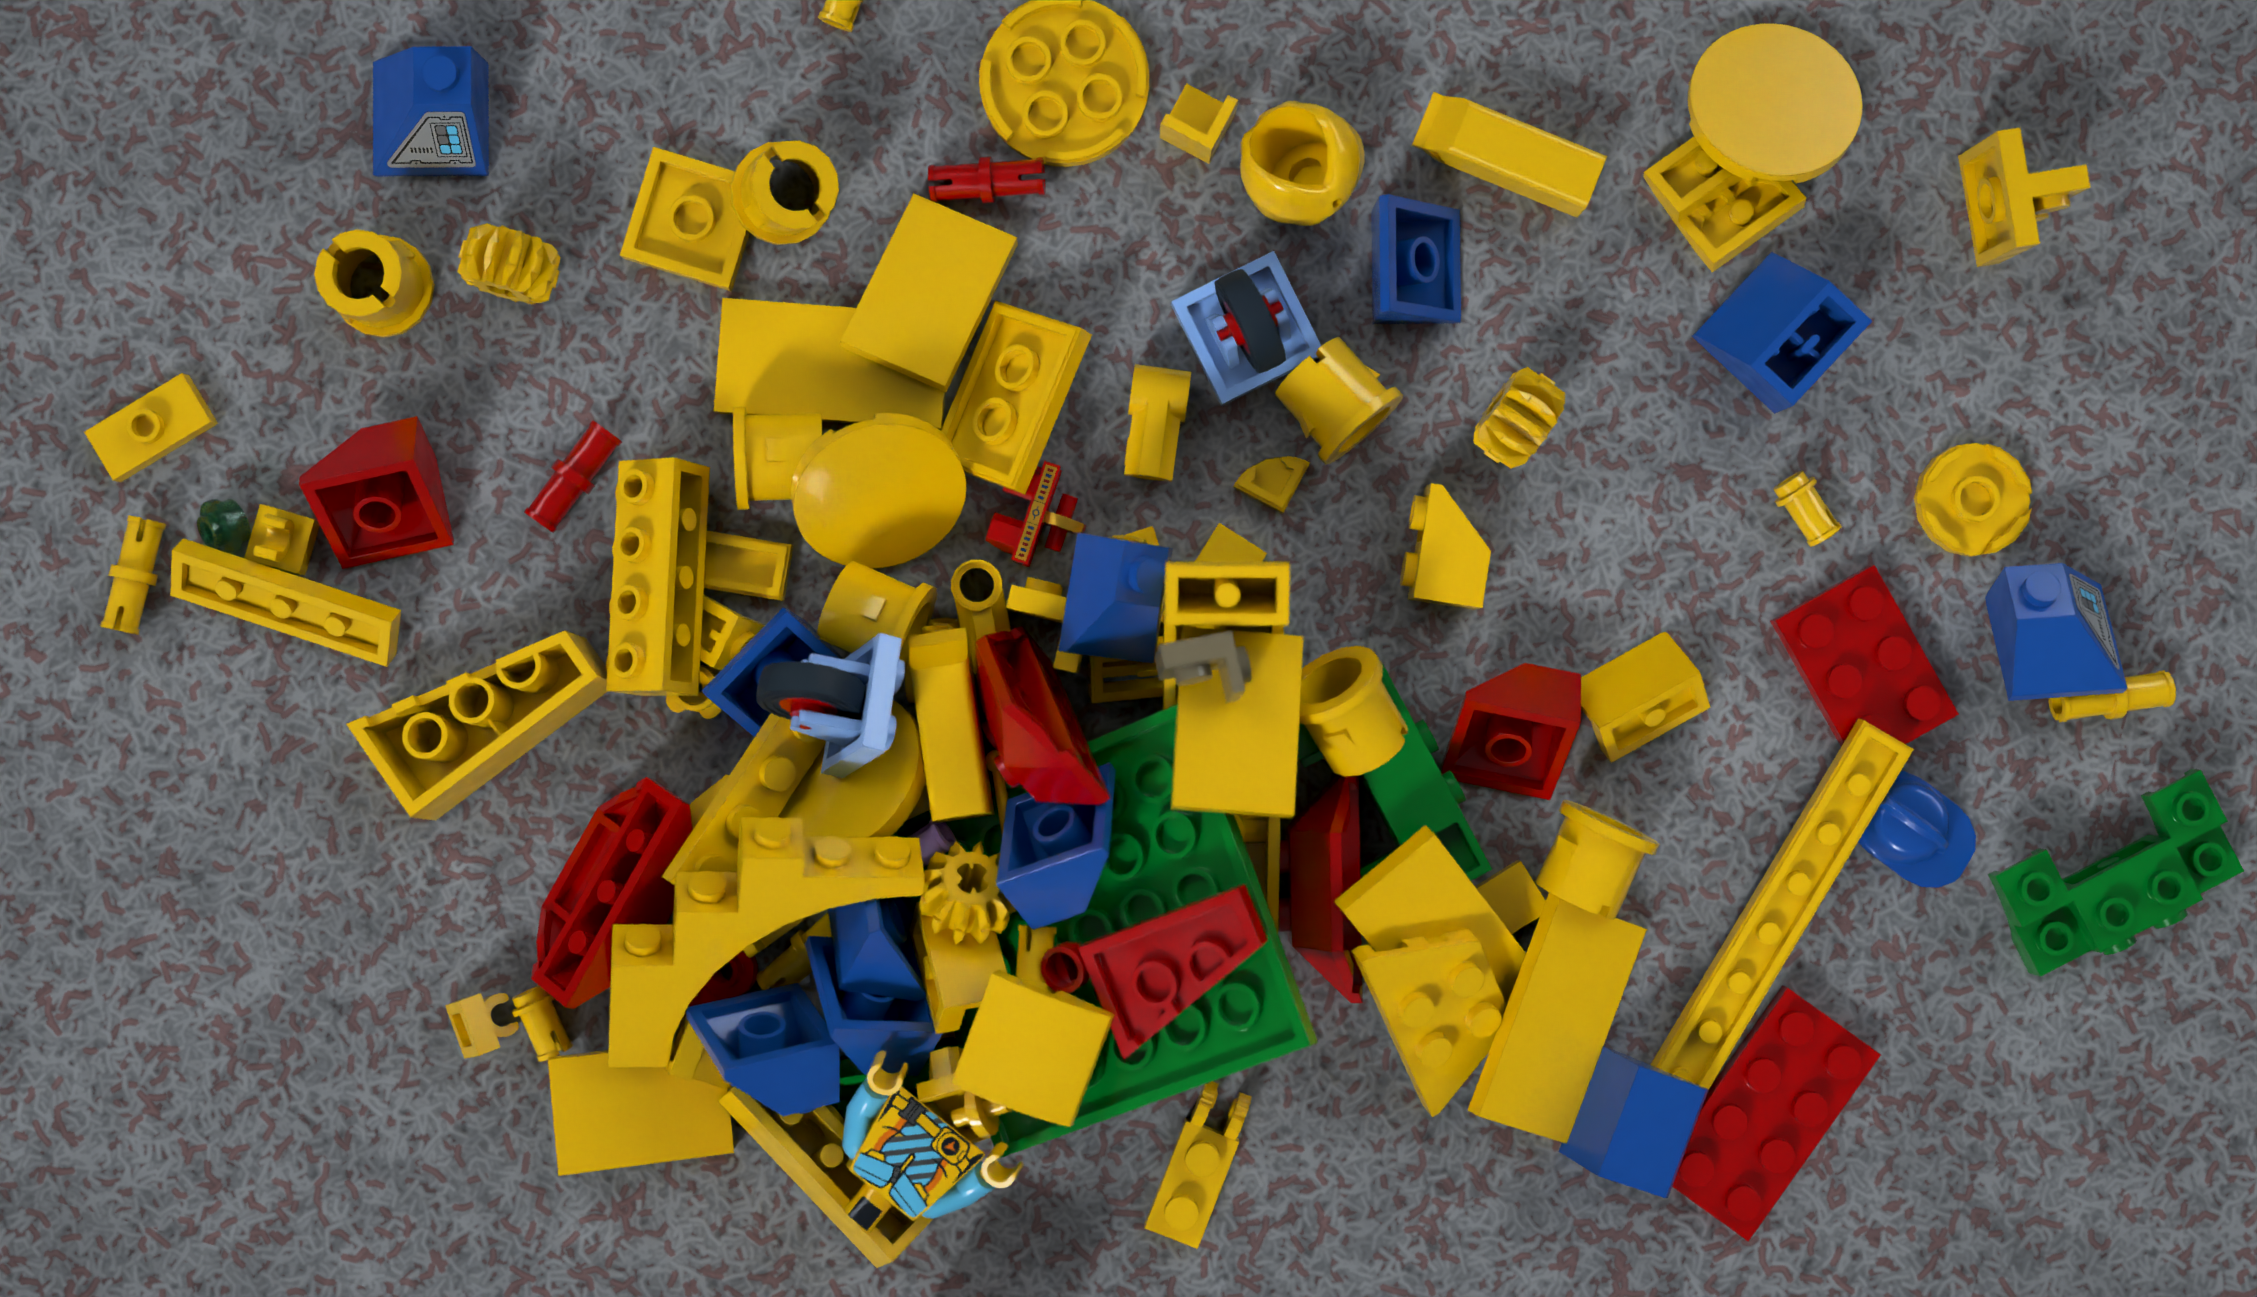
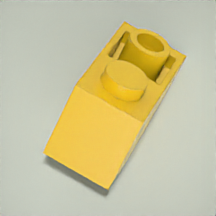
M1430 483L1424 487L1423 496L1414 495L1412 500L1409 529L1418 530L1415 553L1405 552L1400 585L1409 587L1408 600L1473 610L1483 608L1491 550L1445 487L1441 484Z

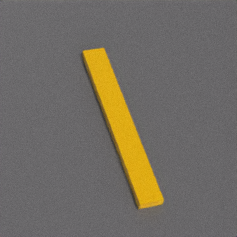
M1858 718L1651 1062V1066L1707 1089L1710 1088L1913 752V748Z

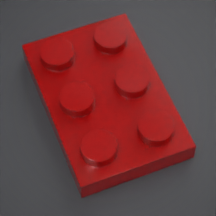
M1875 565L1867 566L1770 621L1840 746L1843 745L1858 718L1907 744L1959 715Z

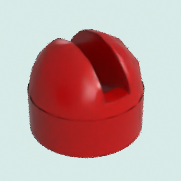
M1078 942L1060 943L1049 949L1042 958L1041 973L1043 979L1056 992L1064 991L1071 993L1085 985L1090 979L1078 947L1081 946Z

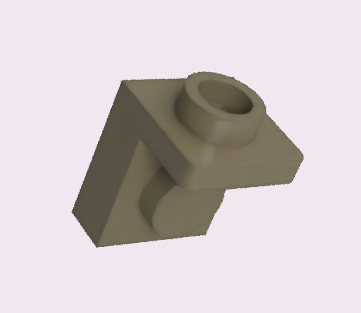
M1232 630L1161 644L1155 655L1159 680L1175 678L1176 684L1179 686L1209 680L1213 677L1211 670L1219 669L1227 703L1239 701L1245 691L1244 683L1251 682L1252 679L1247 651L1244 646L1235 647Z

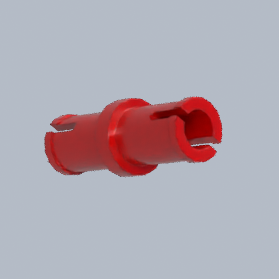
M988 156L980 157L979 163L929 165L928 181L952 180L951 185L929 186L930 199L933 202H938L939 200L981 198L983 203H995L996 197L1045 195L1046 179L1022 180L1021 178L1022 175L1045 173L1043 157L1030 160L993 162L992 157Z
M593 420L565 459L561 461L557 458L551 466L555 472L529 508L527 507L524 510V513L552 533L557 530L558 524L570 511L582 493L590 494L595 487L591 481L615 448L622 443L620 439Z

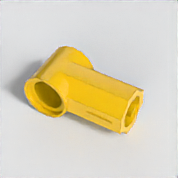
M1135 364L1128 415H1132L1124 461L1125 476L1172 482L1180 422H1185L1191 371Z
M972 559L962 563L955 570L951 579V591L955 600L960 628H966L974 673H977L975 642L987 634L1000 631L1010 632L1011 626L1006 608L1003 579L999 570L988 561ZM981 568L992 576L994 581L993 592L983 601H972L962 592V577L970 569Z

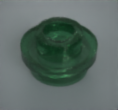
M211 499L201 505L200 517L197 519V529L204 543L209 547L230 554L238 552L242 543L248 541L251 536L250 524L242 508L232 499L222 502L218 499Z

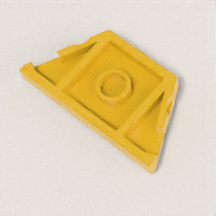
M1469 929L1446 932L1436 938L1420 936L1402 939L1401 948L1375 952L1370 945H1362L1352 950L1424 1108L1432 1117L1442 1111L1489 1053L1507 1006L1481 943Z

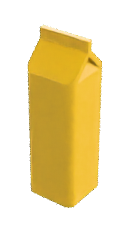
M1433 92L1412 143V146L1422 149L1440 163L1576 218L1586 209L1607 158L1606 155L1468 99L1443 96L1436 92Z
M966 628L907 636L909 665L932 822L943 823L994 815L973 663Z

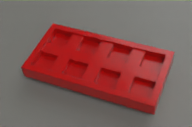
M1782 985L1709 1088L1672 1187L1749 1242L1881 1054L1788 987Z

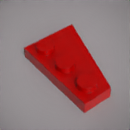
M1244 883L1085 942L1078 947V950L1103 1010L1114 1014L1110 1027L1122 1057L1126 1059L1265 944L1268 938Z

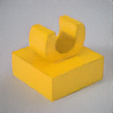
M260 504L244 558L292 573L305 575L320 525L317 519Z
M479 993L445 1005L464 1059L477 1057L501 1048L497 1038L510 1036L519 1029L518 1022L498 1026L492 1021L491 1012L493 1008L509 1000L506 993L490 995L484 999L482 994Z

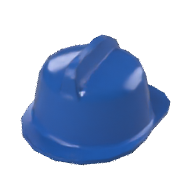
M1901 771L1858 843L1869 854L1877 858L1903 879L1920 887L1939 888L1953 883L1961 877L1975 852L1976 834L1970 818L1957 804L1923 779L1906 771Z

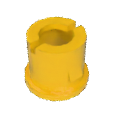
M800 140L767 142L748 152L735 168L730 185L732 208L741 225L757 239L775 245L797 244L816 234L827 221L839 193L838 175L830 158L814 145ZM771 160H781L782 162L787 160L795 163L808 174L814 186L815 196L811 212L808 209L791 211L783 208L775 201L770 192L769 182L772 171L775 168L770 162Z
M356 229L338 234L331 239L334 243L327 250L322 249L317 257L314 272L318 292L325 302L342 316L347 324L360 332L384 338L403 334L420 323L430 308L435 286L431 267L417 248L401 238L378 235L374 232ZM372 255L379 257L384 268L381 287L389 294V297L383 302L374 295L362 299H354L350 291L351 278L359 263Z
M1335 337L1318 348L1316 355L1320 360L1317 363L1310 355L1304 359L1283 380L1275 392L1276 397L1299 421L1306 439L1311 435L1321 446L1318 457L1325 465L1331 464L1354 448L1374 431L1403 399V394L1397 387L1386 389L1378 380L1380 374L1365 366L1340 337Z
M733 407V454L737 510L750 509V501L791 500V483L795 469L806 450L823 435L822 413L747 415L746 407Z
M852 560L844 567L831 588L819 619L817 634L820 639L850 653L856 651L879 633L902 638L899 659L904 661L906 671L909 659L907 636L921 634V628L928 626V621L931 620L936 604L937 588L924 582L917 588H914Z
M1362 646L1339 648L1321 655L1302 668L1299 723L1306 726L1333 772L1342 776L1361 775L1385 764L1402 749L1405 743L1402 735L1408 734V726L1381 681L1383 665L1371 648Z
M1563 800L1559 811L1565 815L1564 821L1535 882L1544 890L1572 905L1596 915L1600 914L1608 919H1616L1645 854L1655 855L1660 844L1646 834L1618 820L1578 803Z

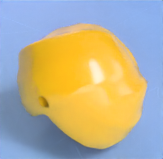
M1286 101L1264 111L1259 116L1255 125L1243 135L1241 141L1240 172L1245 190L1263 215L1279 223L1312 226L1319 224L1336 213L1349 200L1356 188L1365 163L1364 146L1356 130L1345 119L1330 109L1312 103Z

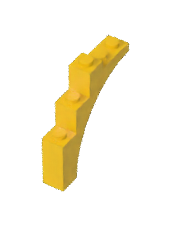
M741 818L736 872H676L673 924L612 925L608 1068L668 1067L674 1034L693 998L711 976L739 952L782 926L826 909L871 899L922 896L925 876L920 839L895 836L804 837L802 818Z

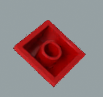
M418 416L361 428L299 478V486L342 569L454 545L436 455Z
M1523 663L1467 690L1440 766L1441 774L1450 770L1457 782L1551 800L1581 723V674Z

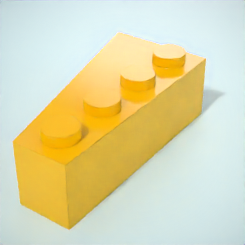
M564 630L496 659V663L473 673H463L447 680L443 686L419 696L412 695L391 704L392 707L370 717L363 716L346 725L411 818L436 821L607 693L606 665L586 638Z

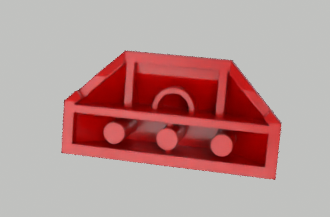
M1023 626L1014 628L1010 632L1000 631L987 634L975 642L978 695L987 718L981 724V727L990 743L1000 753V755L994 758V762L1007 783L1013 788L1021 784L1037 802L1102 805L1111 799L1056 668H1053L1054 664Z
M1337 774L1286 827L1287 840H1280L1279 874H1287L1288 897H1279L1278 932H1288V941L1292 947L1350 1003H1363L1362 973L1352 953L1353 949L1361 946V934L1334 902L1360 880L1359 775L1342 776Z
M645 777L636 783V787L619 793L600 805L595 811L541 906L536 941L538 962L533 964L531 980L564 1007L575 1009L610 987L613 924L667 923L674 911L675 885L664 879L662 875L693 830L690 805L654 779Z

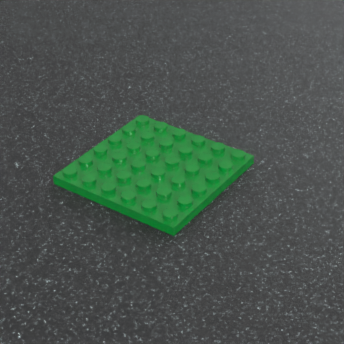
M1177 704L1087 742L1097 767L1111 763L1116 770L1109 855L1086 911L1069 919L1043 927L1057 928L1054 937V947L1063 942H1078L1083 945L1090 940L1245 883L1268 941L1126 1059H1123L1110 1027L1072 1126L1067 1127L1015 1110L999 1115L998 1131L990 1137L993 1146L1004 1142L1008 1147L998 1159L1318 1043L1234 814L1171 809ZM1005 780L1008 799L1028 792L1021 784L1013 788ZM994 782L990 783L994 815L946 822L952 830L956 841L966 852H972L973 847L981 841L984 848L983 855L991 857L1000 853L1002 833ZM928 810L905 821L892 836L907 838L929 823L932 819L931 811ZM928 865L923 867L924 871L928 870ZM908 896L913 913L916 902H920L921 896ZM1017 910L1009 915L1008 925L1001 934L996 932L1007 973L1013 976L1016 975L1019 940L1018 925H1028ZM1091 979L1082 987L1068 993L1103 1009ZM979 1007L966 1009L959 1030L954 1031L959 1047L962 1049L965 1047Z

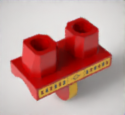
M1044 461L1042 467L1037 466L1025 495L1005 487L1002 489L1005 493L1031 501L1024 522L995 512L985 538L987 543L1004 553L1012 555L1011 560L1015 563L1030 568L1044 524L1051 527L1044 547L1059 553L1061 552L1067 532L1074 535L1085 533L1087 525L1072 519L1078 498L1062 493L1056 513L1049 512L1062 470H1060L1061 466Z

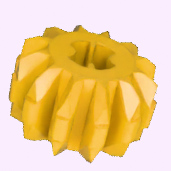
M486 223L471 227L467 239L462 242L458 256L461 260L457 272L468 285L478 287L479 291L491 293L497 298L503 297L516 303L521 301L532 305L549 301L552 288L555 289L560 273L558 267L561 257L552 244L542 242L540 237L530 236L522 230H512L503 225L496 227Z
M1528 367L1513 373L1509 380L1502 385L1496 396L1492 398L1487 409L1482 413L1483 416L1475 426L1473 443L1484 450L1483 454L1496 463H1503L1510 469L1525 464L1530 456L1536 453L1542 442L1547 439L1551 429L1557 424V419L1564 410L1565 392L1556 387L1553 380L1542 373L1537 374Z
M957 841L950 846L948 855L936 851L929 860L928 870L924 871L923 894L919 902L920 915L934 916L931 924L934 934L946 928L953 930L952 935L956 944L963 940L965 933H971L981 945L988 938L990 930L1001 934L1008 925L1009 915L1016 911L996 885L1000 853L991 857L983 855L984 848L981 841L973 847L972 852H966Z

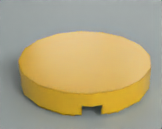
M1978 443L1956 445L1932 458L1919 476L1914 496L1917 519L1929 539L1947 552L1968 557L1996 553L2016 541L2028 524L2032 508L2029 509V494H2032L2030 479L2019 461L2002 448Z

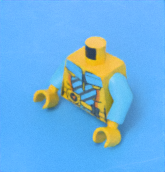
M879 1051L874 1057L867 1077L846 1108L842 1141L845 1154L849 1157L846 1165L852 1173L865 1183L843 1211L860 1226L871 1232L892 1205L913 1221L921 1215L934 1219L972 1205L995 1187L1005 1188L1010 1186L1022 1170L1024 1164L1021 1161L1016 1167L1006 1168L998 1162L997 1159L1003 1155L1008 1145L1004 1142L997 1143L984 1162H980L985 1156L982 1150L902 1087L908 1070V1064L904 1062L901 1070L897 1073L885 1072L881 1065L887 1052Z

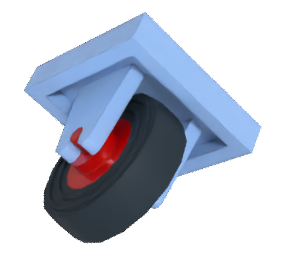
M1274 251L1171 301V306L1221 406L1292 372L1309 355L1313 360L1318 359L1316 352L1321 347V344Z
M879 633L845 659L809 654L808 660H801V662L789 661L770 664L763 668L758 680L756 701L764 710L791 720V730L825 740L821 773L844 778L883 754L890 748L893 742L897 724L896 717L891 715L893 695L898 692L905 672V663L899 659L902 638Z

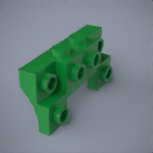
M1382 663L1381 681L1408 726V734L1402 735L1405 743L1391 760L1375 770L1359 775L1397 847L1360 866L1361 878L1364 877L1426 825L1437 836L1470 881L1491 871L1492 868L1458 806L1466 801L1465 795L1450 770L1441 774L1431 755L1439 750L1433 734L1423 719L1414 723ZM1299 723L1297 757L1303 768H1306L1323 759L1324 756L1306 726Z
M2190 769L2184 773V777L2155 792L2148 791L2141 795L2153 820L2158 836L2148 834L2063 879L2047 849L2041 848L2032 851L2031 856L2002 871H1993L1988 874L2005 911L2012 942L2030 974L2041 977L2091 950L2099 953L2103 952L2104 955L2121 952L2137 942L2134 935L2152 926L2159 929L2180 922L2188 915L2186 908L2203 900L2201 893L2244 872L2220 826L2228 822L2201 770Z

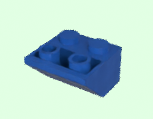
M1771 252L1692 337L1775 414L1794 406L1868 327L1872 320L1829 280Z

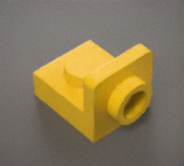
M703 594L700 661L715 669L722 670L765 625L744 617Z

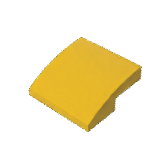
M1694 136L1644 171L1643 175L1656 198L1712 273L1803 209L1807 198L1791 180L1772 181L1753 177L1752 181L1730 173L1704 152Z
M1002 970L993 972L951 1085L1006 1108L1070 1127L1076 1119L1114 1014L1064 991L1052 994Z

